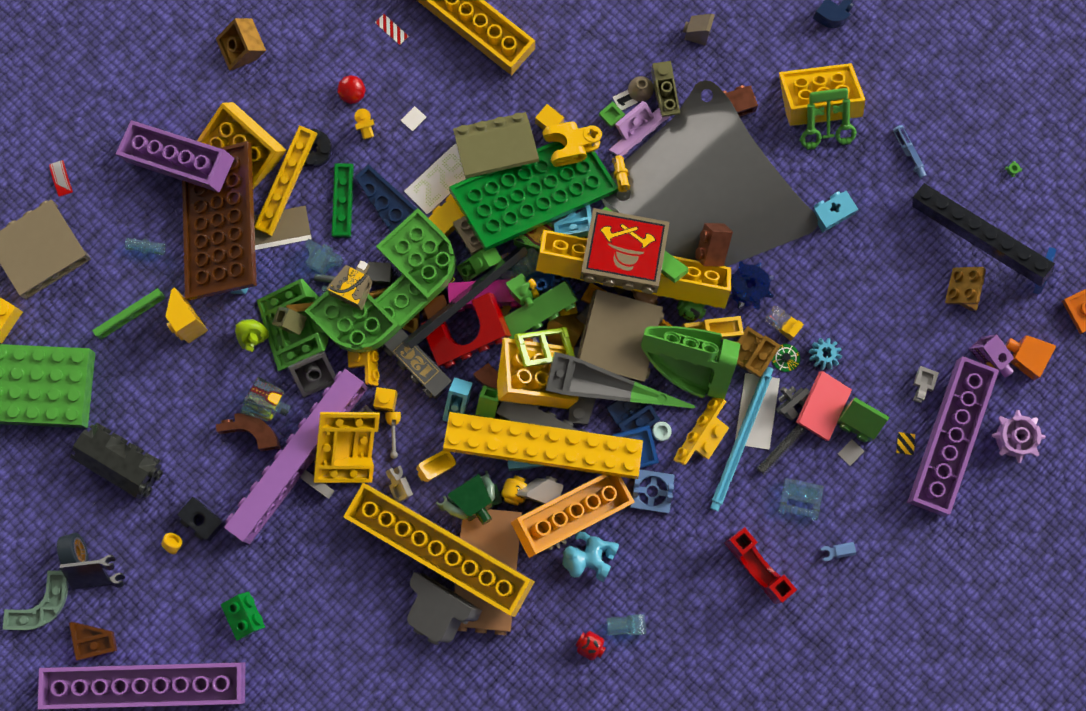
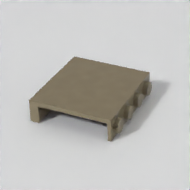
M52 199L42 202L38 208L33 211H27L23 214V217L17 221L9 222L5 228L0 230V264L18 294L25 300L91 260L58 210V205Z
M598 289L594 290L577 358L617 375L635 379L638 382H645V379L650 375V368H648L650 361L642 350L641 342L647 327L659 326V323H662L664 318L663 307Z

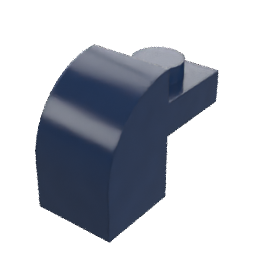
M824 0L816 10L813 19L828 28L841 27L848 21L851 15L849 12L855 4L852 3L853 0H843L838 6L831 0Z

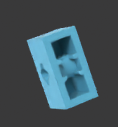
M838 191L830 196L829 201H820L814 205L813 212L818 219V226L822 232H825L855 215L858 208L847 191L843 193Z

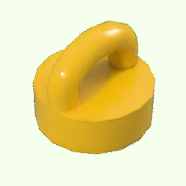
M167 533L164 535L161 544L168 553L176 554L182 545V539L175 533Z

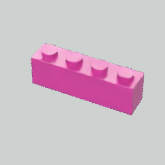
M511 279L495 280L473 298L476 299L486 293H493L500 309L503 306H511V308L522 307L513 299L508 291L506 282ZM475 281L449 283V303ZM469 301L457 312L465 311V308L475 310L472 301Z

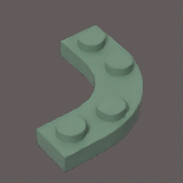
M47 571L46 592L43 600L36 607L27 610L4 609L3 630H33L41 628L54 620L64 607L68 594L69 583L62 571Z

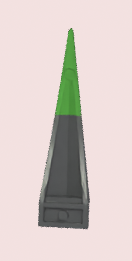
M558 352L553 354L545 388L546 391L570 396L695 408L690 403L629 380L574 356Z

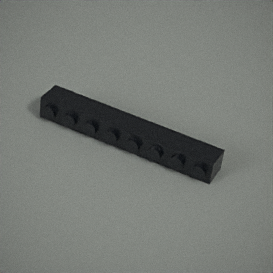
M924 183L913 196V208L1038 286L1042 287L1053 273L1055 263Z

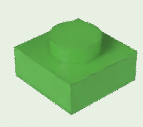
M612 101L599 113V116L610 128H613L625 114Z

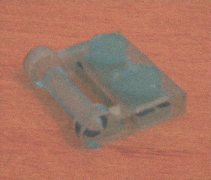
M785 478L778 513H792L810 517L811 520L817 521L824 486ZM790 499L813 504V509L787 505V501Z

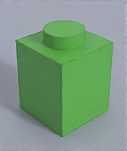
M483 386L479 396L476 415L495 418L500 402L498 401L497 389Z

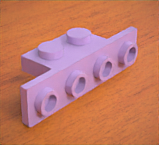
M642 101L615 124L622 139L612 146L609 151L616 156L627 154L633 146L640 143L645 136L653 132L657 126L670 116L661 117L659 108L652 113L647 103Z

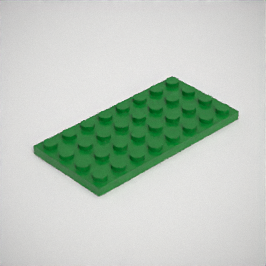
M552 142L537 149L539 162L470 177L449 186V191L482 247L487 251L617 193V185L596 152H586L587 158L581 162L555 167L551 162L552 154L557 150L563 149L565 146L560 142Z

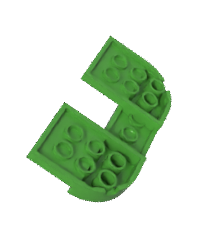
M419 208L376 246L403 274L379 297L374 300L368 294L364 308L360 310L331 296L326 291L305 310L306 314L340 348L350 352L362 353L381 347L450 283L456 266L452 245L446 235Z

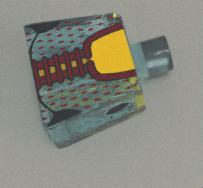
M257 377L244 399L240 413L272 421L276 412L287 416L291 406L282 402L283 390L261 377Z

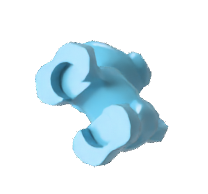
M580 531L576 533L575 539H583L586 542V549L581 551L572 546L566 547L563 552L562 565L574 578L580 577L586 567L596 571V578L604 582L611 566L602 561V553L605 552L606 557L613 560L619 544L603 541L599 537L588 535L586 532Z

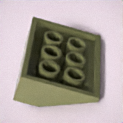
M526 112L453 128L465 178L539 162Z

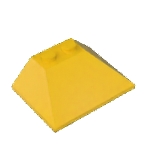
M320 412L314 483L372 482L374 470L372 450L374 433L378 432L380 413Z

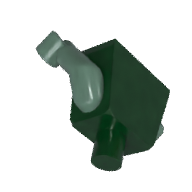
M485 471V476L481 477L477 474V476L447 494L448 499L446 496H443V503L436 502L440 510L446 511L450 515L462 520L467 519L469 522L475 518H478L482 525L490 522L492 517L487 510L492 508V501L495 499V485L491 481L488 471Z

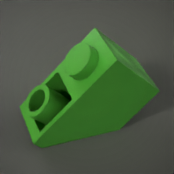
M495 247L487 251L482 249L456 268L464 282H469L489 271L502 258Z

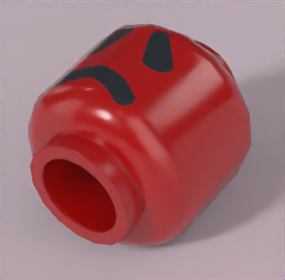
M592 631L583 632L575 645L578 647L577 653L590 661L595 660L596 657L601 658L606 649L603 646L604 639Z

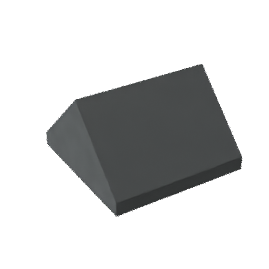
M324 351L288 366L303 398L329 387L335 382L336 374Z

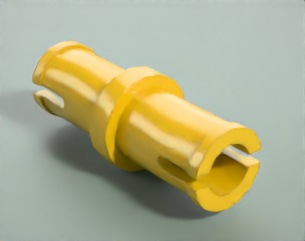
M618 155L612 158L615 170L613 174L614 178L617 179L618 191L627 192V190H630L628 182L629 173L625 168L624 157Z

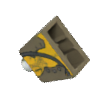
M360 260L355 269L348 265L344 266L329 284L327 291L331 296L363 310L372 286L371 278L366 275L370 265Z

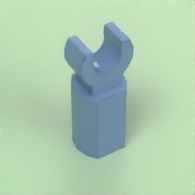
M854 542L834 545L833 548L828 546L820 548V551L826 550L829 553L828 557L822 558V561H829L834 556L837 559L856 555Z

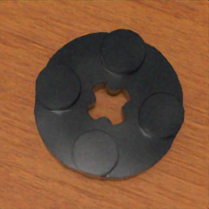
M311 129L317 133L313 145H317V151L309 152L304 166L320 167L330 159L332 144L325 133L317 129Z

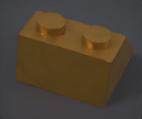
M235 18L216 37L229 70H234L256 61L266 51L251 18Z

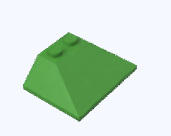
M299 279L257 300L264 326L269 331L268 340L278 371H282L290 365L325 351L329 336L305 311L297 312L307 317L305 327L300 335L288 333L272 325L279 307L287 308V305L311 303L319 298L303 279Z

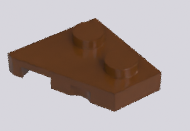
M76 622L69 623L76 661L117 651L114 631Z

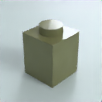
M279 307L272 325L288 333L300 335L305 327L307 317L290 308Z

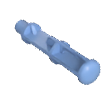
M899 125L893 129L895 135L896 132H899L905 145L902 146L898 137L897 139L906 156L912 157L916 165L913 170L917 172L921 179L927 176L924 171V165L911 140L909 139L910 143H907L901 132L903 129L908 137L904 126Z

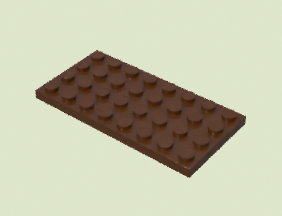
M248 141L220 148L234 157L220 192L182 180L185 299L188 301L257 286L251 143Z

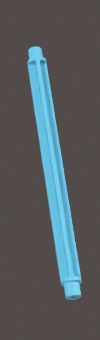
M771 367L766 368L755 389L721 480L712 498L713 502L710 509L718 512L720 506L723 505L729 484L772 379L771 375L774 369Z

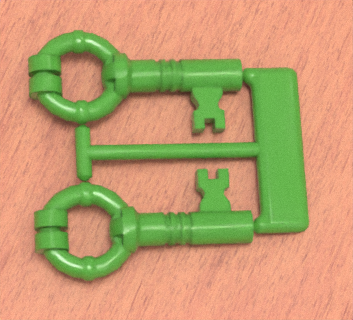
M841 88L811 92L809 94V104L807 105V128L800 138L802 146L807 150L816 149L822 138H833L834 136L841 145L851 144L857 132L855 127L850 124L848 89ZM844 99L842 100V105L833 106V109H835L833 113L842 112V124L837 129L835 135L830 134V101ZM827 101V135L821 136V133L815 128V116L818 114L824 115V107L817 109L813 103ZM850 129L852 131L851 137H840L842 130ZM808 134H816L817 140L811 143L805 142V137Z

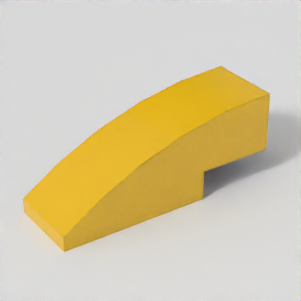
M741 316L707 319L702 322L684 323L680 326L721 333V340L744 335Z

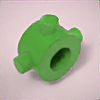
M1012 161L1008 167H1005V170H1007L1011 177H1015L1018 172H1022V168H1020L1016 161Z

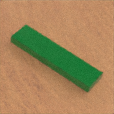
M334 164L332 238H351L354 164Z

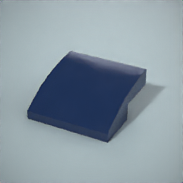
M616 400L605 407L621 432L646 425L652 426L660 420L652 405L647 403Z

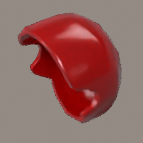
M352 75L341 79L337 87V93L341 100L349 104L361 101L366 92L363 81L357 76Z

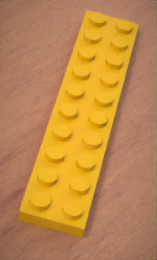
M450 412L443 451L638 479L643 440Z

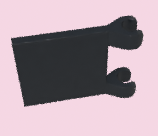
M107 555L100 560L60 564V569L72 590L108 585L117 588L124 586L123 581H118L125 579L123 573H116L109 577L105 569H114V564L109 563L116 560L113 555Z

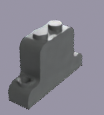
M413 573L410 586L417 593V598L408 614L407 621L414 628V632L427 636V640L435 645H438L439 642L450 643L454 639L461 622L468 624L469 621L474 622L479 619L482 612L480 608L427 574Z

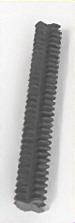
M798 424L756 469L765 475L764 473L768 472L767 469L769 467L772 468V464L776 463L777 459L783 456L782 453L785 454L788 451L787 448L789 449L792 443L796 442V438L799 439L800 435H802L801 433H804L807 429Z

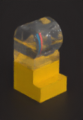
M773 306L765 317V320L790 341H792L804 325L799 320L786 314L778 306Z

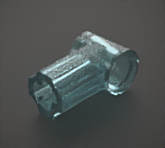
M645 614L607 618L608 635L646 634Z

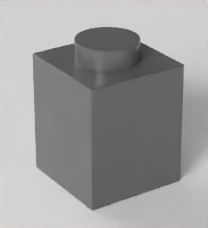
M368 262L370 267L366 275L371 278L372 285L391 286L392 264Z

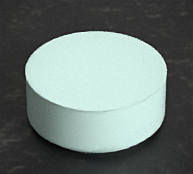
M658 422L652 428V436L657 441H666L671 436V427L666 422Z

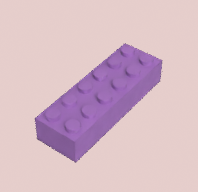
M132 120L116 152V155L128 163L216 192H220L234 160V157L224 149Z

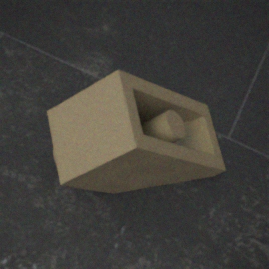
M715 14L691 16L690 22L686 21L683 32L686 33L685 40L706 46Z

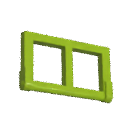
M560 327L515 334L514 339L524 368L552 363L553 357L545 337L548 335L560 334L566 354L575 357L567 328ZM539 337L545 358L530 360L523 339Z

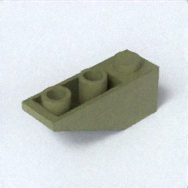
M671 61L653 63L651 75L661 117L679 115L680 108Z

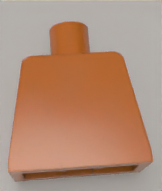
M1025 336L1019 342L1010 338L1005 345L1008 350L1013 352L1012 356L1014 359L1010 363L1032 380L1041 377L1056 348L1054 344L1031 336Z

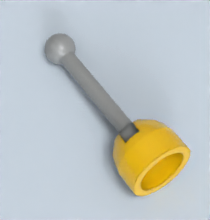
M385 412V419L391 425L392 452L390 457L395 459L398 456L396 452L395 425L400 422L401 412Z

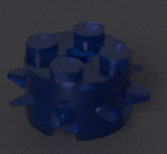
M740 261L739 269L735 274H731V292L729 296H733L734 301L738 303V309H741L743 306L753 305L756 310H760V302L763 298H773L774 296L769 291L770 282L774 279V276H769L761 268L760 262L757 265H745ZM748 283L752 284L751 288L747 287Z

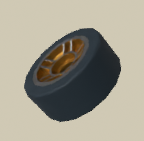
M75 532L59 537L57 541V554L61 564L88 561L86 544L78 533Z

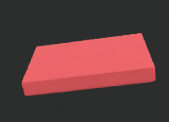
M819 371L796 423L825 441H829L852 389L825 372Z

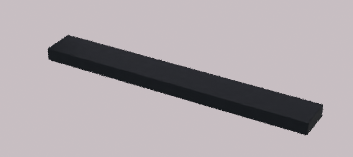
M517 247L404 339L402 343L405 347L413 348L526 256L528 254L525 247Z

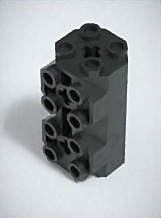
M97 422L95 425L91 424L89 426L91 430L89 432L84 430L75 442L72 449L75 451V455L71 454L70 458L138 499H141L143 496L147 498L152 492L153 483L155 480L158 481L163 474L159 464L161 460L147 452L143 454V449L130 442L127 445L128 440L114 432L110 435L112 431Z

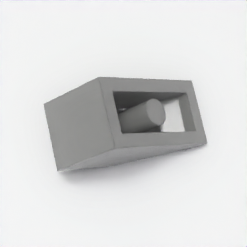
M546 476L545 479L537 478L526 487L519 490L517 495L544 505L561 496L564 485L557 483L556 478Z

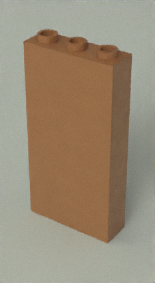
M489 509L487 511L492 520L485 525H482L478 518L470 522L467 519L462 520L461 539L517 571L520 540L511 522L522 516V512ZM455 583V593L482 610L477 621H469L468 624L461 622L457 631L467 632V628H475L476 633H487V630H495L497 635H506L507 632H511L512 616Z

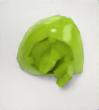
M246 319L236 324L235 333L242 349L253 352L254 346L261 344L269 337L267 328L256 320Z

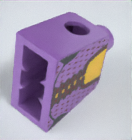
M997 334L981 337L969 348L970 352L982 364L998 369L1005 378L1014 372L1009 365L1014 358Z

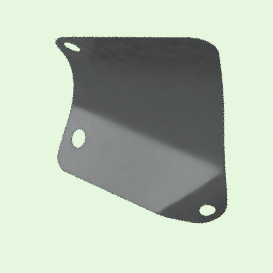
M707 80L695 84L693 90L681 106L680 114L675 115L624 162L625 168L629 173V199L620 201L617 198V193L603 198L619 213L670 222L665 251L676 257L691 258L698 261L695 258V252L699 245L700 233L703 230L704 223H724L733 231L724 263L726 267L812 233L818 226V219L815 213L794 192L758 147L744 126L730 99L719 86ZM704 89H709L713 93V98L709 102H705L701 98V93ZM612 172L610 176L612 177V179L618 187L617 179L614 178V174Z

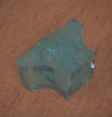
M310 239L307 240L305 247L309 251V257L305 263L310 269L325 275L329 268L334 266L341 267L344 262L342 256L332 252L333 249L326 244L321 246Z

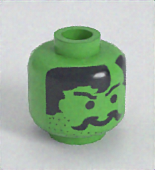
M680 300L677 304L678 314L690 322H695L697 319L701 320L706 313L704 304H696Z

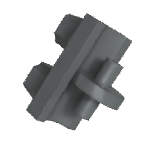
M793 386L790 389L782 387L780 389L782 395L778 398L782 404L775 409L776 412L783 414L788 420L796 418L799 413L793 406L798 403L803 408L810 393L807 388H800L796 391Z

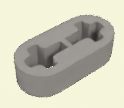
M307 470L299 477L328 499L335 492L324 483H314V476Z

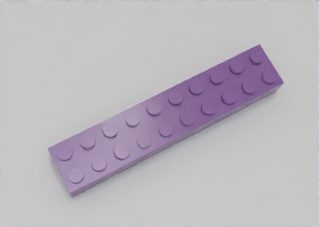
M344 369L343 372H338L334 378V384L331 388L327 387L323 392L322 400L312 406L310 409L311 414L307 419L304 418L299 423V430L296 434H291L286 441V447L276 453L274 463L264 469L261 480L259 482L256 481L251 486V493L248 497L242 498L237 505L239 508L235 514L231 513L226 519L224 528L241 541L251 544L298 482L302 473L307 470L316 458L320 412H351L368 388L365 383L348 370Z
M245 662L39 668L38 709L245 703Z

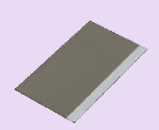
M306 205L284 209L272 236L255 229V250L311 240ZM259 214L254 215V226L259 217Z

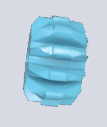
M820 338L818 343L814 342L812 344L814 349L809 350V353L813 355L809 360L816 361L813 365L814 367L820 364V370H824L825 367L831 370L833 365L837 366L839 364L837 360L842 358V355L837 354L841 351V348H835L837 345L836 341L830 344V338H827L825 342ZM827 351V356L823 357V353Z

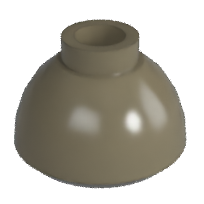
M644 76L635 77L628 86L630 97L639 102L647 101L654 92L653 83Z

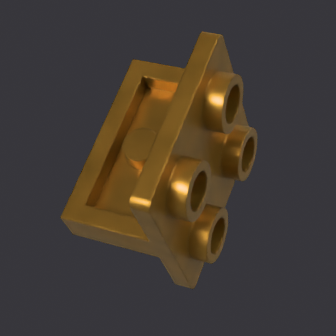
M953 268L945 303L960 304L970 311H977L986 268Z

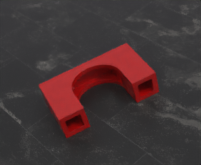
M486 293L471 300L480 321L479 334L471 343L467 345L457 343L452 338L446 321L426 337L438 366L450 368L456 365L455 361L470 359L473 357V353L477 351L479 353L485 352L490 349L489 346L495 343L500 345L504 338L511 337L495 294Z
M745 527L740 529L725 541L724 544L774 604L783 603L797 589L784 574L779 575L763 559L755 547L758 542Z

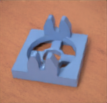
M639 470L638 479H634L632 493L635 503L631 504L630 508L669 514L673 498L675 475ZM651 477V483L647 487L639 486L644 479ZM657 478L665 483L667 491L659 489L656 485ZM648 487H656L658 494L655 497H650L647 494ZM638 493H645L648 498V504L641 501ZM658 496L666 497L661 504L653 506L654 499Z

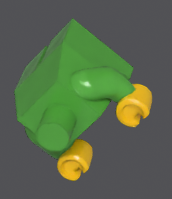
M523 273L506 282L511 296L522 306L526 304L528 308L534 305L533 297H539V292L535 289L537 286L536 282L533 279L526 282Z

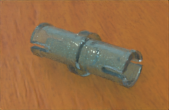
M127 238L125 241L126 250L140 251L142 254H165V243L150 242L149 239L137 240Z

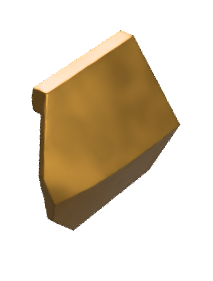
M559 311L560 316L548 321L547 330L566 327L571 345L575 347L585 325L576 318L578 314L561 316ZM560 334L548 335V342L553 345L564 346Z

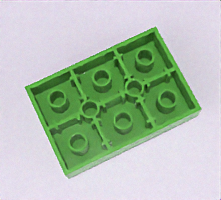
M0 344V424L88 428L95 352L89 348Z

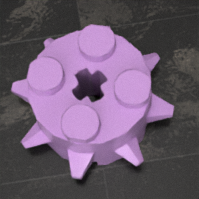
M1016 410L1015 416L1011 419L1002 416L998 418L1001 425L998 427L997 433L992 434V437L996 438L1001 456L1007 454L1016 457L1018 463H1021L1023 456L1026 454H1032L1036 457L1039 455L1037 446L1046 436L1041 434L1040 427L1036 425L1037 417L1031 419L1030 417L1022 416L1020 410Z

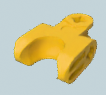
M575 122L551 125L542 132L547 142H560L565 146L563 149L557 150L552 154L551 162L555 167L585 160L587 158L586 152H593L599 148L602 131L598 127L578 128Z

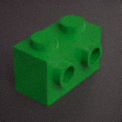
M250 592L238 594L220 604L236 641L247 638L265 628L263 618L259 614Z

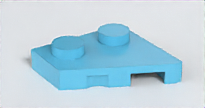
M590 205L585 206V209L577 214L572 212L566 218L555 222V232L577 237L588 236L592 217Z

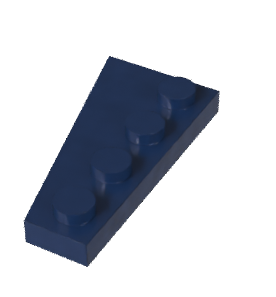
M369 164L355 177L390 232L417 209Z

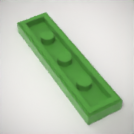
M157 288L92 331L96 337L104 339L163 301L166 297Z

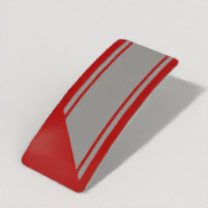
M61 160L50 164L49 167L58 196L72 193L73 190L64 161Z

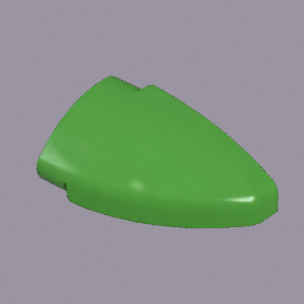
M650 326L644 331L641 347L653 366L674 385L701 398H704L705 394H707L709 397L725 399L737 364L740 343L723 339L721 342V333L677 326Z

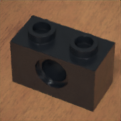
M192 497L177 514L181 518L179 522L186 528L192 527L195 530L194 535L201 541L204 539L211 541L226 524L195 497ZM202 515L204 517V523L198 526L196 524V519L198 516Z

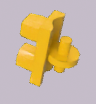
M364 108L357 110L354 115L357 122L355 124L356 130H361L363 139L374 137L372 126H375L374 120L371 119L369 111Z

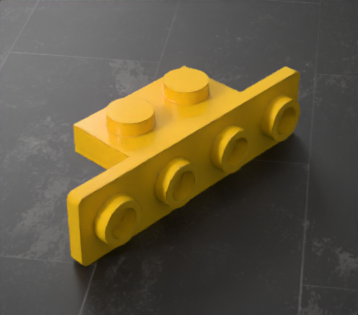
M377 349L362 353L348 351V368L365 367V383L371 386H378L380 375L378 371L379 354Z
M712 398L708 402L707 408L697 419L696 425L688 433L683 445L677 450L676 456L673 459L675 462L686 465L694 451L705 459H710L729 429L727 425L717 418L726 403L724 399Z

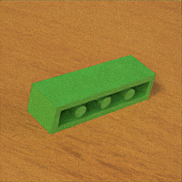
M567 280L532 300L534 302L532 307L528 308L525 304L505 316L504 319L511 334L509 338L513 339L514 335L518 333H526L525 331L530 328L534 331L543 326L542 321L548 318L551 321L560 316L558 312L562 309H565L567 312L575 307L574 302L578 301Z

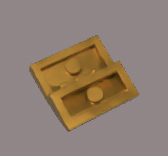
M747 326L744 330V335L740 336L737 341L740 343V350L736 365L761 377L781 345Z

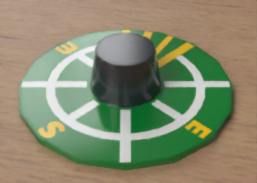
M781 344L772 362L780 371L789 372L796 369L799 365L800 354L793 345Z

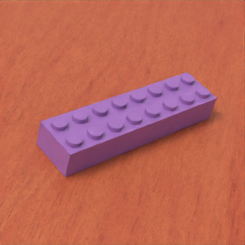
M963 356L956 360L907 503L943 517L951 514L999 372L998 369Z

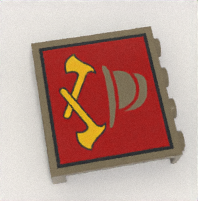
M593 208L580 279L588 283H603L609 287L616 285L626 290H642V292L647 294L657 293L670 222Z

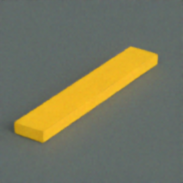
M299 125L254 227L256 230L270 236L273 235L315 141L316 132Z

